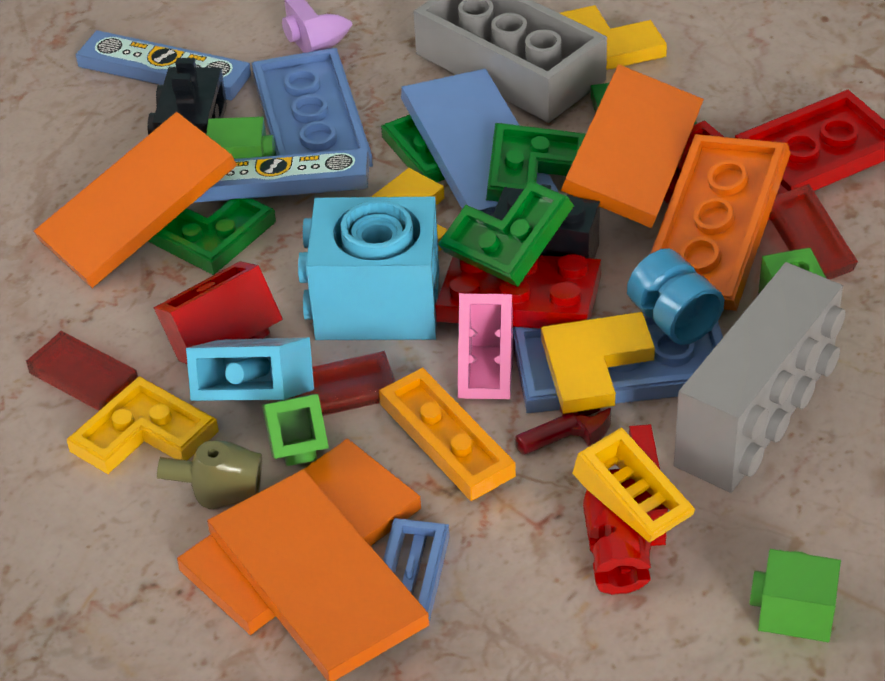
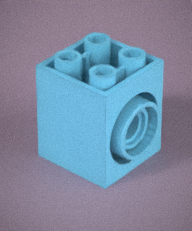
M435 197L314 198L312 218H304L303 245L304 248H308V252L299 253L298 275L300 283H308L309 290H304L303 314L305 320H313L315 340H436L435 304L439 293L440 267Z

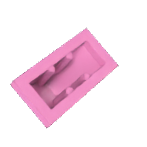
M459 293L457 398L510 399L513 363L512 294Z

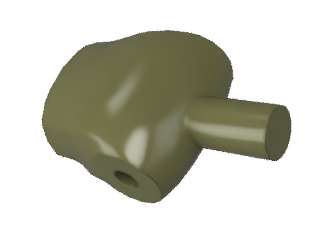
M207 441L198 447L193 461L160 457L157 478L191 483L195 498L200 505L208 509H218L240 503L259 493L262 474V454L247 450L232 442Z

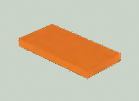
M618 64L565 178L561 191L574 197L600 201L601 208L652 228L704 99Z
M176 112L33 232L50 251L93 288L235 168L237 164L232 154Z
M695 134L651 253L669 248L678 252L694 267L696 273L704 276L722 293L725 299L724 309L737 311L790 157L788 143Z
M348 438L304 468L307 474L370 546L391 531L394 518L408 519L421 509L420 495ZM211 534L177 557L179 571L249 635H252L276 617Z
M304 469L207 520L210 534L327 681H335L429 626V614Z

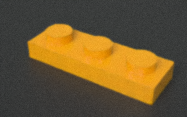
M423 367L379 390L380 405L470 501L516 477L515 461Z

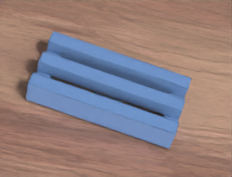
M394 518L383 561L395 574L405 534H414L402 581L412 595L427 536L434 537L419 596V603L428 612L430 623L450 538L449 524Z

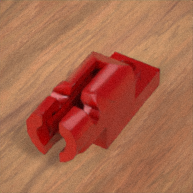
M651 424L629 426V436L660 469ZM610 469L609 471L611 474H614L620 469ZM629 478L622 482L621 485L626 489L636 483V481ZM586 490L583 509L589 548L594 556L595 582L599 591L615 595L639 590L651 580L649 568H651V546L666 545V533L649 543ZM645 491L633 499L640 504L652 495ZM661 504L647 514L654 521L666 514L668 508Z

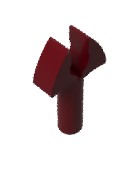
M600 408L566 414L562 413V416L516 435V448L521 454L526 455L570 435L580 436L589 447L601 440L607 433L611 425V408L605 409L594 416L588 415L600 411Z

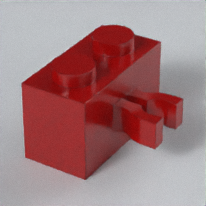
M242 261L153 307L178 361L187 364L186 348L215 340L263 339L270 334L269 327L283 320L259 265Z

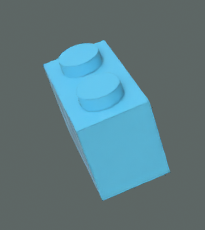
M310 337L225 339L186 348L191 401L285 400L314 390Z

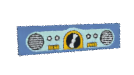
M98 30L76 53L78 67L159 85L164 84L168 67H176L177 58H195L196 67L222 68L227 100H233L251 76L249 62Z
M368 148L234 159L237 166L193 203L368 188L370 164Z

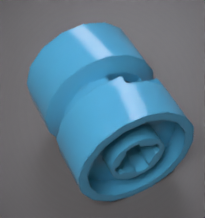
M670 248L660 249L649 254L637 265L627 283V295L630 300L647 317L652 318L656 325L673 342L680 345L691 344L706 335L718 322L724 309L725 299L722 293L704 276L696 273L694 267L678 252Z

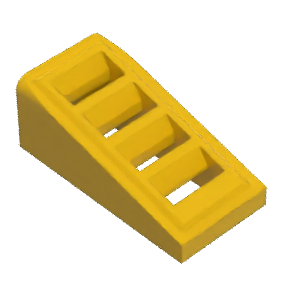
M622 427L582 450L577 455L572 474L591 494L649 543L691 517L695 512V508ZM614 465L620 468V470L614 474H611L608 470L610 467ZM629 478L636 481V483L626 489L621 485L622 482ZM645 491L652 495L640 504L633 499ZM661 504L670 510L654 521L647 514Z

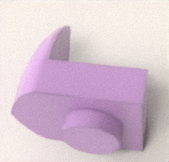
M284 0L286 17L282 18L284 33L288 41L295 42L303 53L332 48L342 40L353 25L350 20L340 15H317L305 0Z

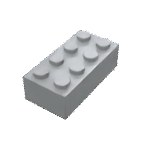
M429 0L413 11L417 55L456 75L486 68L504 100L548 123L590 93L591 85L602 84L606 81L607 36L533 0Z
M785 262L678 391L674 467L730 493L733 492L745 475L752 477L756 473L763 459L765 448L771 441L777 443L781 440L787 430L792 413L797 407L804 409L807 406L818 379L821 375L828 377L837 364L840 348L835 346V341L846 315V311L840 308L843 285Z

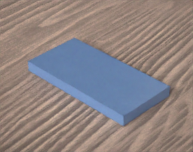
M337 48L251 63L269 135H274L276 156L368 148L369 167H373L372 153Z
M486 68L402 86L401 100L461 209L466 204L493 216L498 202L486 200L495 123L519 125ZM537 173V184L541 186L542 184L551 185V190L559 193L549 174Z
M643 313L655 346L654 361L608 367L616 393L615 404L678 397V391L723 338L719 322L701 339L691 344L680 345L673 342L656 325L652 318L647 317ZM513 327V346L526 413L560 410L559 399L541 342V329Z

